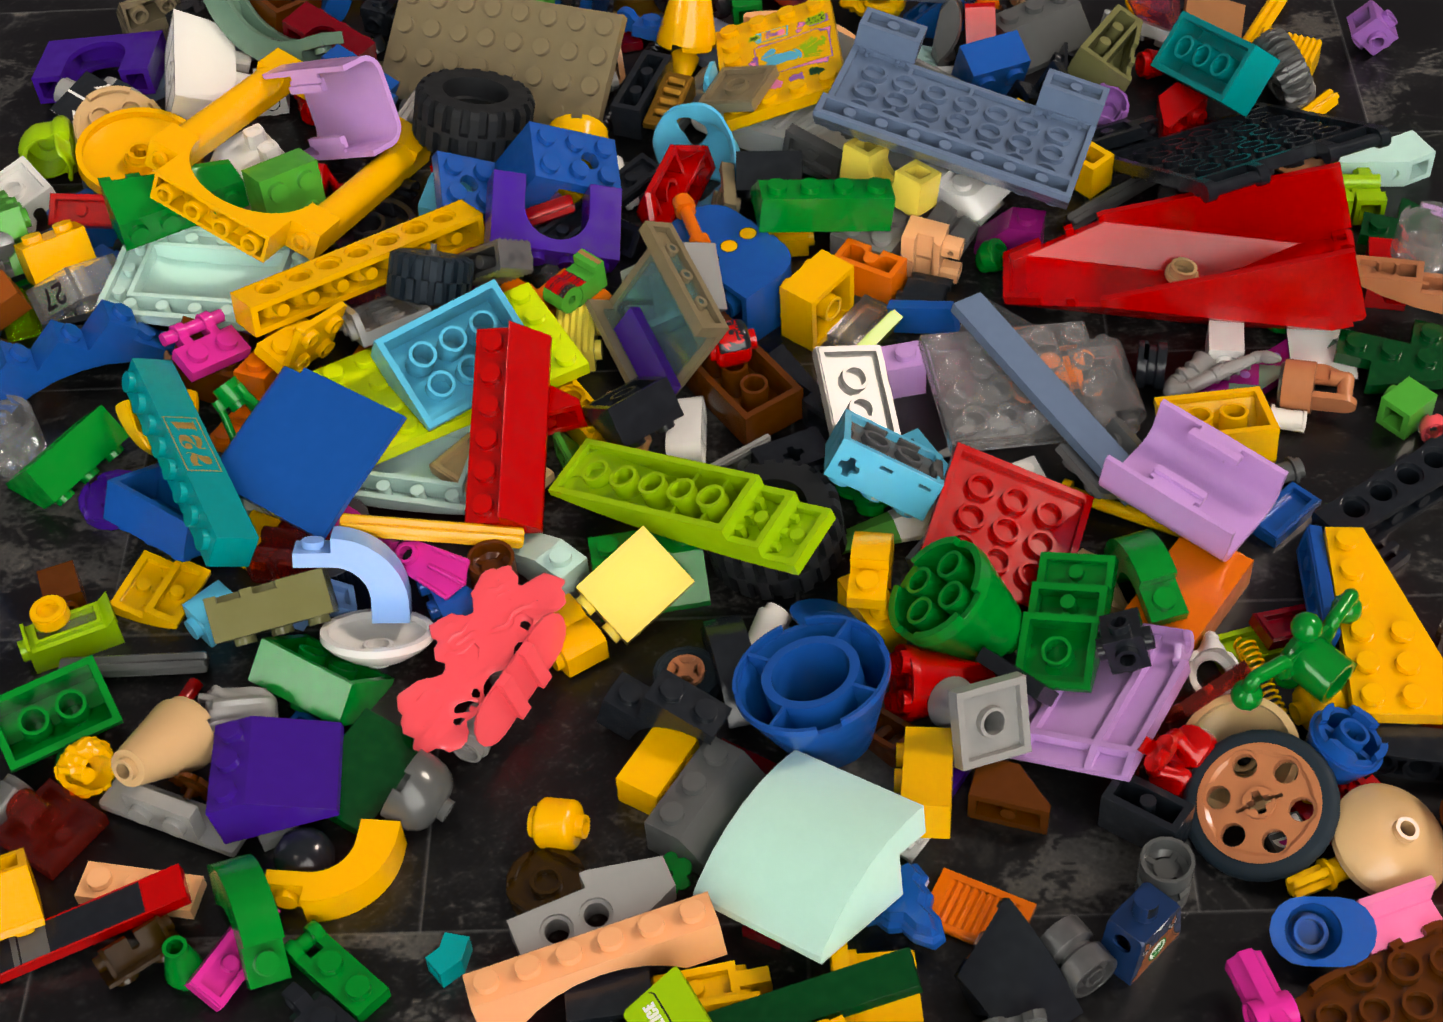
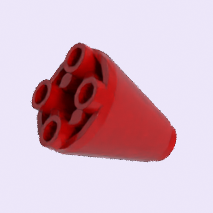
M899 644L895 647L893 653H889L891 658V675L888 683L889 692L886 693L884 699V707L907 722L929 717L928 700L934 687L943 679L959 676L972 684L994 678L995 675L993 671L979 662L911 644Z

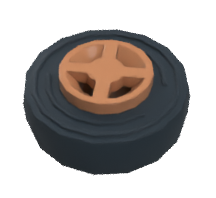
M692 646L677 647L664 653L656 662L652 673L653 683L662 669L665 668L714 698L718 696L719 690L709 652L704 649Z

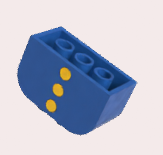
M722 205L696 207L695 216L702 233H707L711 243L716 244L727 303V310L725 312L732 319L743 320L747 329L754 328L757 341H759L781 325L779 288L786 278L792 276L790 251L776 236L769 233H759L758 226L751 219L745 218L729 207ZM676 219L672 224L682 242H689L690 237L683 220Z

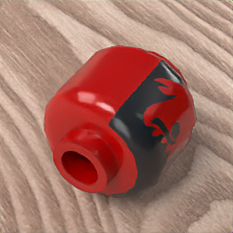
M741 319L728 320L726 323L730 329L708 355L709 361H715L721 368L748 363L752 357V349L758 348L754 328L747 329L746 324Z

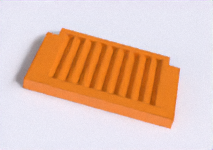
M945 867L931 892L934 896L932 910L941 918L944 933L972 945L980 932L985 931L999 909L996 907L998 902L1003 898H1009L1028 923H1030L1037 906L1033 902Z

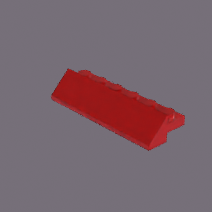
M509 321V325L506 328L477 329L465 523L515 526L524 528L525 534L543 533L552 337Z

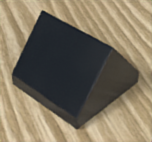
M622 218L620 254L635 259L647 246L638 231L640 226Z

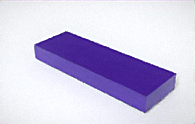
M630 307L616 325L614 331L638 376H667L674 394H676L682 386L641 308Z

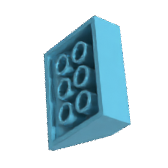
M493 279L374 340L370 356L388 385L428 431H431L472 409L477 329L506 328L509 325V321L523 326L524 324L496 280Z

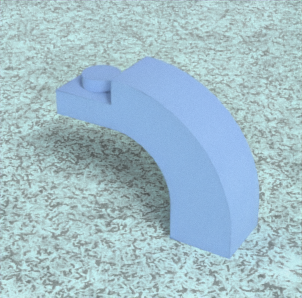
M333 526L330 540H324L321 536H307L302 538V540H296L292 552L293 568H341L359 577L370 593L372 624L410 623L412 593L409 577L401 560L381 540L364 531L344 526Z

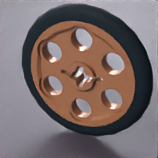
M1249 730L1233 734L1216 743L1214 749L1198 768L1192 769V777L1183 792V799L1195 805L1189 838L1196 851L1219 871L1245 881H1275L1288 878L1308 868L1326 850L1335 835L1340 818V792L1336 777L1325 758L1307 742L1292 734L1276 730ZM1246 757L1254 759L1257 768L1253 775L1243 778L1235 774L1234 768L1238 760ZM1284 763H1292L1298 767V775L1290 783H1281L1275 777L1277 768ZM1216 789H1225L1230 793L1229 804L1222 809H1214L1208 803L1210 794ZM1257 796H1262L1265 801L1271 800V802L1265 805L1266 812L1259 814L1256 809H1250V807L1255 805L1254 798ZM1300 800L1309 801L1314 807L1312 816L1305 821H1297L1291 817L1290 810L1292 806ZM1239 826L1244 829L1245 839L1239 846L1229 847L1224 844L1223 834L1227 828ZM1280 832L1286 836L1287 844L1281 852L1270 853L1265 850L1264 841L1270 833Z

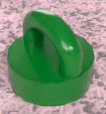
M992 238L982 242L975 258L976 267L980 272L994 273L1003 270V252L1007 251L1004 242L999 238Z

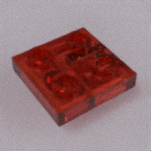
M49 778L36 792L30 788H24L15 793L10 799L6 809L8 819L0 826V846L9 852L24 848L30 866L53 881L110 822L106 814Z

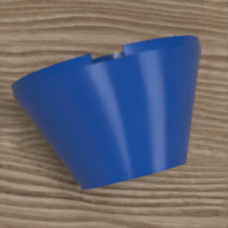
M842 615L804 617L806 623L785 630L780 625L756 640L746 650L735 668L732 690L735 703L741 715L786 753L790 754L794 750H798L839 768L852 763L862 756L873 740L891 675V658L881 635L868 624Z

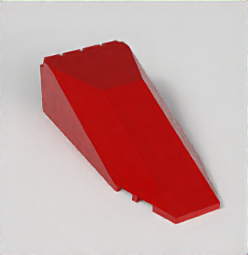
M1340 162L1272 175L1269 184L1259 187L1254 184L1220 195L1217 200L1209 203L1203 202L1201 197H1196L1193 193L1189 192L1096 212L1098 220L1076 230H1074L1072 223L1063 226L1065 234L1043 244H1041L1038 237L1003 252V299L1005 304L1204 325H1208L1209 320L1244 323V327L1331 331L1354 327L1353 322L1366 318L1353 231L1348 229L1352 228ZM1184 257L1196 263L1199 277L1170 283L1165 278L1164 272L1166 266L1173 259Z

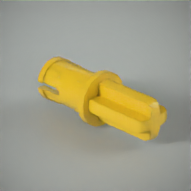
M1336 857L1329 860L1320 858L1316 860L1314 866L1286 878L1285 884L1288 894L1295 898L1309 896L1326 888L1332 891L1338 887V883L1349 879V876L1345 873Z

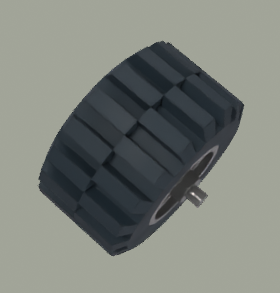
M431 243L430 249L426 250L413 248L392 250L389 255L386 294L401 301L424 304L429 307L431 305L442 306L472 291L475 262L466 256L438 251L436 243Z

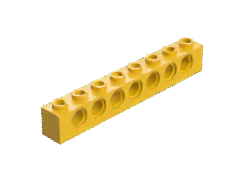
M460 199L230 292L236 322L254 337L258 338L332 307L340 301L344 302L386 284L389 255L392 250L399 248L426 250L430 249L431 243H436L438 251L459 254L470 247L483 244L485 233L483 213Z

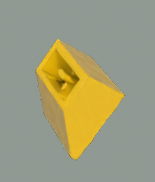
M24 848L0 855V941L13 936L23 937L34 932L35 928L46 925L39 889Z

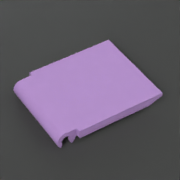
M1143 623L1144 626H1151L1156 644L1155 649L1149 650L1152 666L1141 668L1134 672L1112 675L1108 660L1102 662L1100 660L1091 693L1054 690L1059 695L1051 707L1027 694L1032 752L1010 759L1130 782L1145 755L1137 749L1146 736L1154 739L1191 672L1189 660L1194 649L1195 640L1193 632L1186 629Z

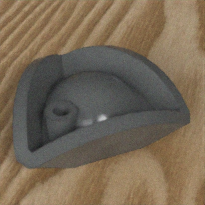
M946 0L941 5L931 51L932 57L939 66H949L956 57L954 47L958 42L964 20V7L961 0Z

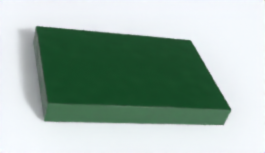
M366 708L344 735L340 815L327 819L356 836L361 819L379 820L381 818L380 812L392 789L397 788L401 779L406 774L404 770L418 753V751L413 750L414 738L403 734L402 728Z

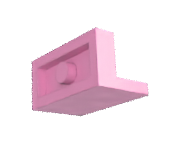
M1427 876L1356 901L1369 911L1374 918L1377 929L1375 947L1368 957L1386 950L1388 943L1398 938H1401L1404 943L1424 937L1421 932L1422 926L1432 921L1443 920L1431 900L1437 884L1432 876Z

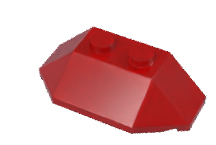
M670 144L638 205L637 216L641 224L645 221L672 223L678 219L674 212L672 200L680 193L689 194L693 198L695 205H697L716 168L708 146Z

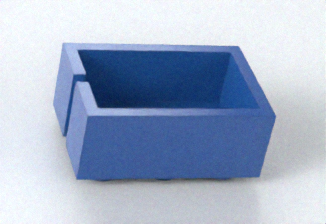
M159 463L107 481L103 519L118 526L120 530L138 537L147 545L165 552L176 561L186 562L201 555L195 548L194 539L189 528L184 524L183 515L178 504L173 500L170 486L162 476V469Z

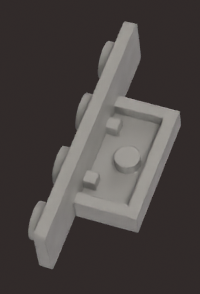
M115 778L111 784L112 786L99 801V805L103 810L230 857H235L246 841L244 839L224 844L205 814L206 804L192 799L186 801L181 795L151 784L128 787Z

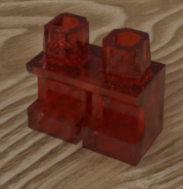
M283 520L277 527L263 526L260 536L261 542L256 546L249 567H246L252 582L269 583L280 578L318 569L293 568L292 552L296 540H302V538L310 535ZM330 533L328 534L325 540H330Z

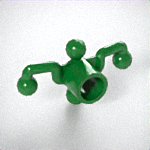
M1348 588L1342 594L1336 596L1331 602V610L1326 615L1323 623L1312 612L1296 614L1290 625L1293 637L1285 645L1279 656L1252 670L1244 679L1234 684L1230 693L1232 703L1241 710L1251 711L1257 708L1263 700L1260 685L1271 678L1281 688L1294 689L1300 685L1321 703L1324 704L1330 701L1347 683L1356 667V663L1330 643L1334 639L1341 623L1351 624L1362 615V603L1359 600L1358 591L1354 588Z

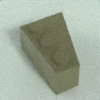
M1117 4L1080 46L1067 67L1068 73L1099 85L1105 83L1109 86L1118 87L1125 92L1132 80L1131 70L1135 64L1136 57L1134 55L1139 44L1143 20L1120 4Z
M318 568L258 586L239 589L237 592L219 597L213 596L203 599L215 644L234 641L236 647L258 642L256 634L270 630L272 637L295 631L293 624L307 620L309 627L331 621L330 613L339 611L328 568Z

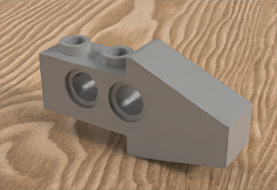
M663 855L588 869L579 873L581 890L506 921L518 955H522L554 944L547 940L554 931L562 930L569 934L567 939L672 904L677 899L676 884ZM595 914H602L608 918L607 922L600 927H592L586 923Z

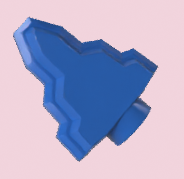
M906 863L901 866L903 895L869 923L867 927L877 925L888 934L903 933L914 944L936 950L946 942L941 918L932 910L934 896L927 888L929 877L917 863Z

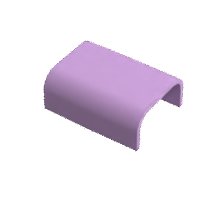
M363 55L280 65L262 74L264 79L291 77V86L288 87L291 95L304 94L317 130V137L308 139L310 147L304 151L317 160L376 156L394 146L400 138L401 121L380 63L371 56Z
M1163 399L1160 402L1150 432L1128 458L1122 463L1111 455L1106 457L1099 478V486L1169 530L1226 562L1266 518L1277 501L1289 472L1225 433Z

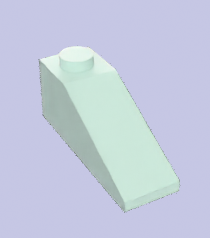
M543 533L524 534L522 548H512L515 554L518 573L529 581L543 573L565 579L562 590L565 594L570 593L576 599L580 595L576 591V586L590 574L587 557L560 538Z

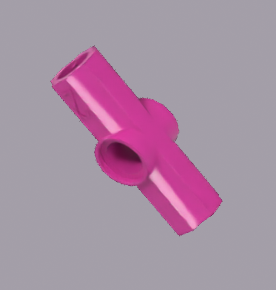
M1248 948L1237 952L1235 956L1226 960L1225 970L1242 1002L1244 1022H1301L1295 999L1288 990L1281 991L1261 950L1256 951Z

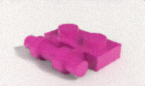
M221 309L211 313L208 311L199 313L195 316L194 320L185 324L178 322L169 326L168 331L159 334V340L164 347L173 343L177 345L178 348L172 352V360L191 382L246 359L251 353L249 344L232 325L222 329L216 326L225 321V315ZM199 332L203 333L204 337L195 341L190 337Z

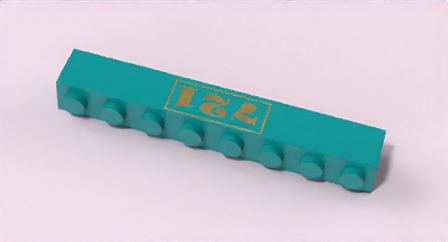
M132 358L128 371H125L122 376V389L127 393L132 411L140 421L142 433L147 437L152 447V454L158 460L162 469V476L170 486L173 500L178 504L182 512L184 524L189 528L193 536L196 550L200 552L206 567H249L259 541V536L173 361Z

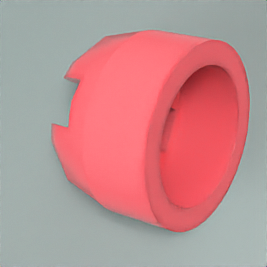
M1435 413V415L1429 416L1428 414L1421 419L1419 432L1423 442L1430 438L1436 439L1443 434L1442 415ZM1436 427V430L1430 431V428Z

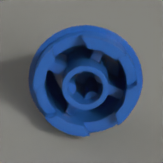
M1330 703L1324 709L1317 711L1310 720L1305 742L1310 744L1325 758L1339 785L1349 784L1376 772L1381 767L1383 757L1388 751V742L1382 743L1376 731L1380 724L1368 712L1358 706L1351 704L1348 709L1334 707V703Z

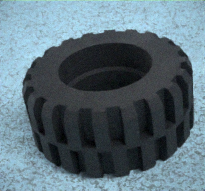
M455 68V70L442 69L438 73L432 72L423 77L415 88L412 131L422 147H426L433 154L438 150L496 162L529 121L533 122L535 100L528 87H525L520 81H514L510 76H502L494 71L486 72L476 68H472V70Z
M772 459L764 460V464L755 466L752 463L744 466V472L760 475L764 485L795 491L800 502L831 508L836 519L799 576L707 551L715 574L731 590L737 592L740 589L741 595L755 598L758 595L761 596L762 600H774L776 596H783V599L794 597L796 592L803 591L806 593L814 589L816 582L822 583L831 575L830 569L835 570L842 560V554L846 550L847 531L835 486L830 484L829 478L823 473L816 472L815 468L804 463L798 466L794 460L784 459L783 463H776V460Z

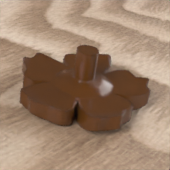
M181 771L177 776L169 779L174 785L182 787L180 793L184 794L183 799L186 801H190L192 797L198 798L200 796L207 802L209 782L205 779L198 778L197 775Z

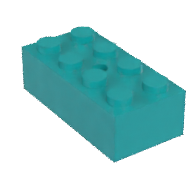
M1182 11L1152 61L1151 66L1179 83L1247 117L1267 82L1272 77L1280 60L1257 45L1188 12Z

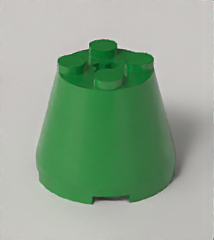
M956 536L945 537L932 542L911 559L914 566L907 573L901 585L893 586L888 606L889 620L893 629L908 642L925 649L977 662L975 659L983 647L1000 656H1004L1006 653L1011 654L1018 649L1019 633L1022 624L1021 609L987 555L975 544L960 540Z

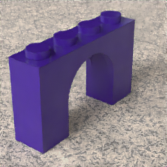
M163 30L49 41L31 78L40 103H56L53 94L57 83L62 78L67 77L77 81L86 71L92 73L110 67H119L118 72L121 81L134 87L142 94H156L165 72L164 53L166 40Z
M493 170L487 182L484 244L498 238H506L507 240L517 239L518 241L521 239L523 241L528 240L531 245L534 266L551 264L558 265L560 269H567L574 263L573 255L580 249H584L604 261L606 274L612 273L620 261L622 188L590 184L582 197L581 232L572 238L560 240L541 234L528 220L525 211L526 174Z

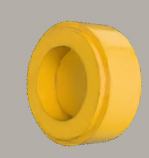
M58 595L41 597L33 603L29 611V617L35 628L44 633L55 632L67 624L71 615L67 603Z

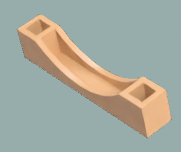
M707 891L462 976L476 1022H527L539 1009L558 995L597 976L621 969L641 966L677 965V967L690 968L722 957L728 953L718 917Z

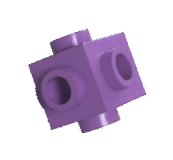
M1369 0L1346 17L1351 38L1359 49L1365 48L1373 56L1389 47L1399 38L1395 27L1398 21L1389 9L1384 11L1373 0Z

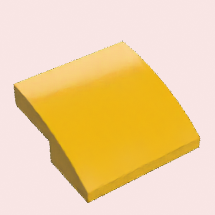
M144 550L110 602L115 614L154 627L177 629L186 615L182 604L202 590L211 575V570L191 561L181 562L175 560L172 562Z

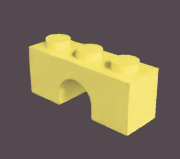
M855 137L844 143L840 178L869 179L878 177L890 179L895 195L894 207L903 211L908 216H921L936 206L942 172L917 159L894 171L888 158L889 149L870 142L860 141Z

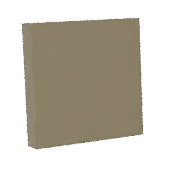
M777 66L722 67L698 102L714 107L719 113L753 112L779 76Z

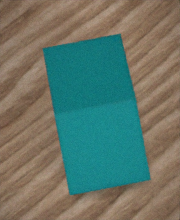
M444 932L439 948L425 957L429 972L443 988L466 972L473 951L470 937Z

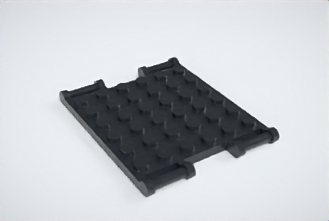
M1260 102L1252 107L1247 117L1239 113L1221 118L1211 117L1205 119L1202 125L1160 138L1149 136L1143 138L1137 144L1111 151V153L1115 154L1113 171H1116V174L1131 175L1133 179H1145L1147 183L1156 182L1161 184L1162 187L1177 188L1178 192H1191L1194 196L1201 197L1203 202L1209 203L1217 200L1218 196L1254 184L1257 187L1269 184L1271 175L1275 173L1274 169L1299 167L1305 164L1304 160L1312 157L1322 159L1325 164L1338 162L1340 157L1372 147L1380 149L1391 144V133L1387 127Z

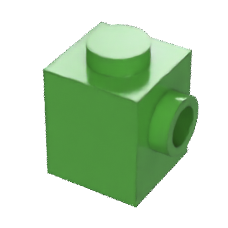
M1408 376L1397 386L1393 384L1385 391L1381 397L1375 422L1402 440H1405L1419 429L1420 421L1425 415L1429 414L1430 416L1433 414L1438 395Z

